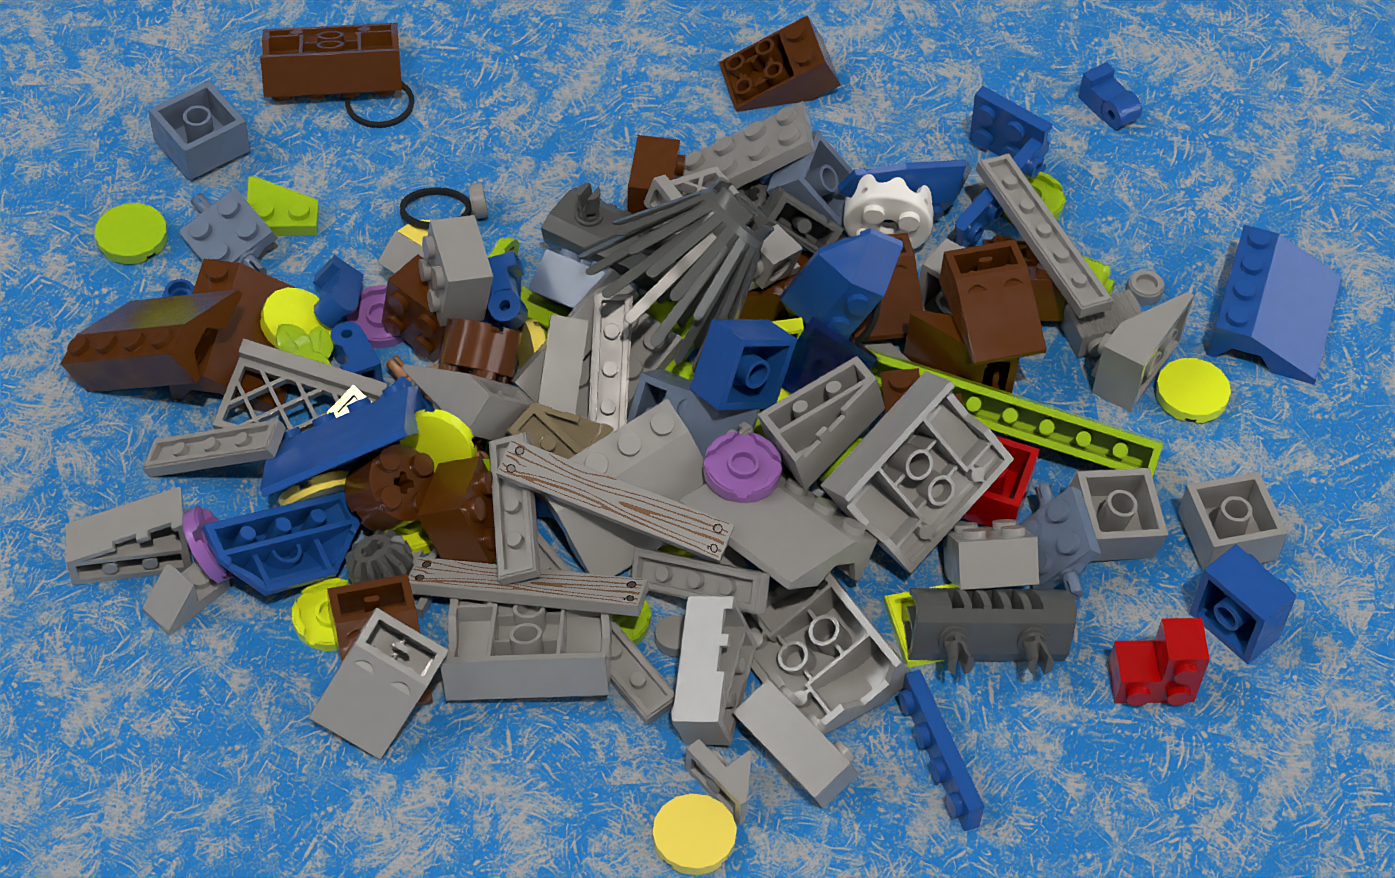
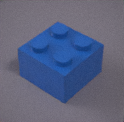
M712 319L690 390L717 410L767 409L777 403L797 339L770 320Z
M1235 544L1204 569L1189 614L1193 618H1202L1203 625L1208 631L1246 664H1249L1279 640L1297 595L1291 591L1284 581L1277 579L1266 570L1253 555L1246 553Z

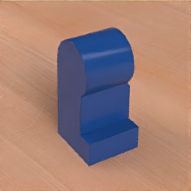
M1105 62L1083 73L1078 98L1102 121H1105L1110 127L1117 129L1139 118L1142 114V107L1138 97L1132 91H1127L1114 78L1115 69L1108 62Z
M510 251L488 258L493 273L488 309L491 316L502 328L515 330L526 322L528 310L518 295L515 277L524 275L522 263L515 252Z
M336 255L314 275L313 284L321 288L320 298L314 305V313L319 321L329 328H334L343 321L346 315L356 310L364 274Z
M347 321L337 324L331 331V340L333 342L334 359L341 364L340 368L383 382L381 363L363 329L354 322Z

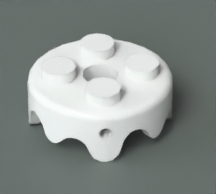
M871 174L863 176L852 198L846 197L843 224L849 237L858 236L861 231L869 228L884 234L908 233L912 248L915 249L927 241L933 227L934 212L930 189L924 185L918 188L915 193L907 187L905 181L900 177L893 178L888 182L879 183ZM884 220H893V221H895V222H893V223H885V222H883V221H884Z

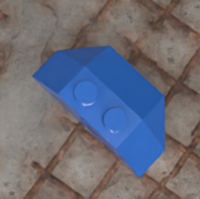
M966 160L884 165L874 169L859 168L854 169L837 187L839 193L843 196L852 198L859 181L867 174L873 175L879 183L888 182L893 178L900 177L905 181L907 187L915 193L918 188L926 185L931 192L934 212L933 221L941 218L944 215L943 212L955 202L972 167L970 162Z
M869 228L861 231L858 236L844 238L819 248L781 294V301L790 318L802 317L804 328L846 341L884 297L903 248V241Z
M345 491L204 524L202 530L217 563L266 596L334 578L341 567L354 535L360 526V522L355 512H351L347 505Z

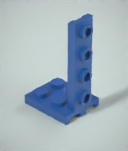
M982 86L975 93L969 140L998 156L1010 154L1027 180L1029 178L1034 179L1040 171L1044 172L1046 169V165L1043 162L1044 156L1049 150L1050 142L1047 141V137L1053 124ZM988 187L981 192L955 221L954 228L958 233L953 239L954 243L965 248L970 243L976 244L990 221H997L1001 216L1003 209Z

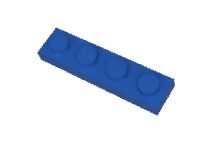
M921 670L906 673L902 691L898 694L901 709L905 715L910 714L915 724L914 734L916 741L921 749L926 748L930 757L932 776L936 783H942L945 789L946 805L950 815L953 818H958L963 831L977 828L980 826L985 806Z

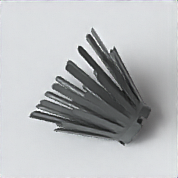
M720 177L708 189L697 191L612 222L615 225H623L651 215L617 230L615 234L581 248L580 250L584 252L578 255L580 259H587L676 217L586 269L585 273L587 275H595L609 266L617 264L631 255L638 254L655 243H660L684 229L604 288L602 296L610 298L631 282L641 281L646 276L656 277L674 261L678 262L625 314L624 318L627 323H633L655 301L663 304L669 297L673 301H678L650 339L652 346H658L676 322L679 327H684L694 313L695 320L674 356L675 363L680 364L693 343L696 349L701 346L692 366L694 374L712 319H740L764 240L774 231V227L767 226L770 222L768 218L742 191L733 196L727 190L732 183L723 177Z

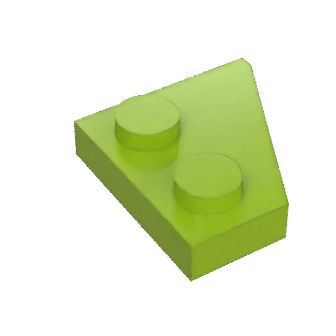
M248 176L247 202L273 231L275 236H318V199L255 176Z

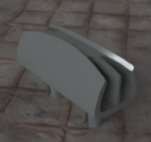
M585 183L578 188L575 187L569 190L548 214L541 227L544 241L549 246L560 251L564 248L579 255L584 252L580 250L581 248L615 234L617 230L651 215L623 225H615L612 222L632 215V213L627 210L618 209L612 203L603 202L600 198V188L598 187L592 193L591 183ZM663 223L584 260L590 263L593 261L599 262L661 227ZM668 237L662 242L655 243L640 253L631 255L609 267L618 274L623 275L672 238ZM674 261L656 277L646 276L641 281H633L632 283L639 285L641 289L648 292L678 262Z
M909 588V594L913 598L915 605L907 607L909 620L903 622L908 660H947L948 669L953 674H955L957 661L964 674L969 673L973 669L974 661H1027L1028 670L1033 675L1035 674L1038 662L1045 675L1053 669L1054 661H1065L1069 655L1076 625L1077 605L1073 596L1067 590Z

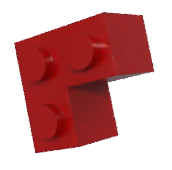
M1162 618L1155 640L1114 641L1108 661L1114 703H1128L1132 706H1141L1147 703L1183 705L1188 702H1194L1210 661L1202 618Z

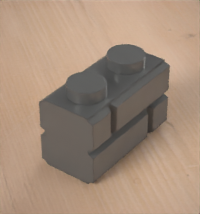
M779 186L774 188L761 209L770 221L767 225L773 227L778 224L798 244L813 253L821 247L836 242L843 231V228L835 221L795 196L793 197Z

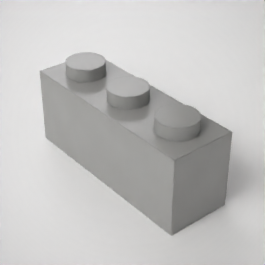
M767 679L732 713L741 725L823 809L859 775L851 763L856 757L840 740L832 744L823 735L828 730L827 727L812 712L805 716L796 707L800 700L785 684L778 689Z

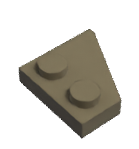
M532 402L505 432L509 436L526 432L531 438V445L570 459L609 435L614 429L608 424L597 423L575 414L561 412L549 406Z

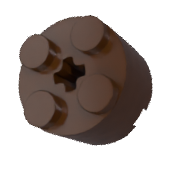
M447 318L438 369L469 373L510 385V380L514 378L522 333L505 327L502 332L499 328L493 327L492 324L461 318Z
M396 444L387 446L360 460L350 470L345 480V498L351 512H357L363 520L360 523L366 528L375 532L381 530L383 533L388 530H397L419 520L417 514L434 476V462L428 454L420 453L409 446Z

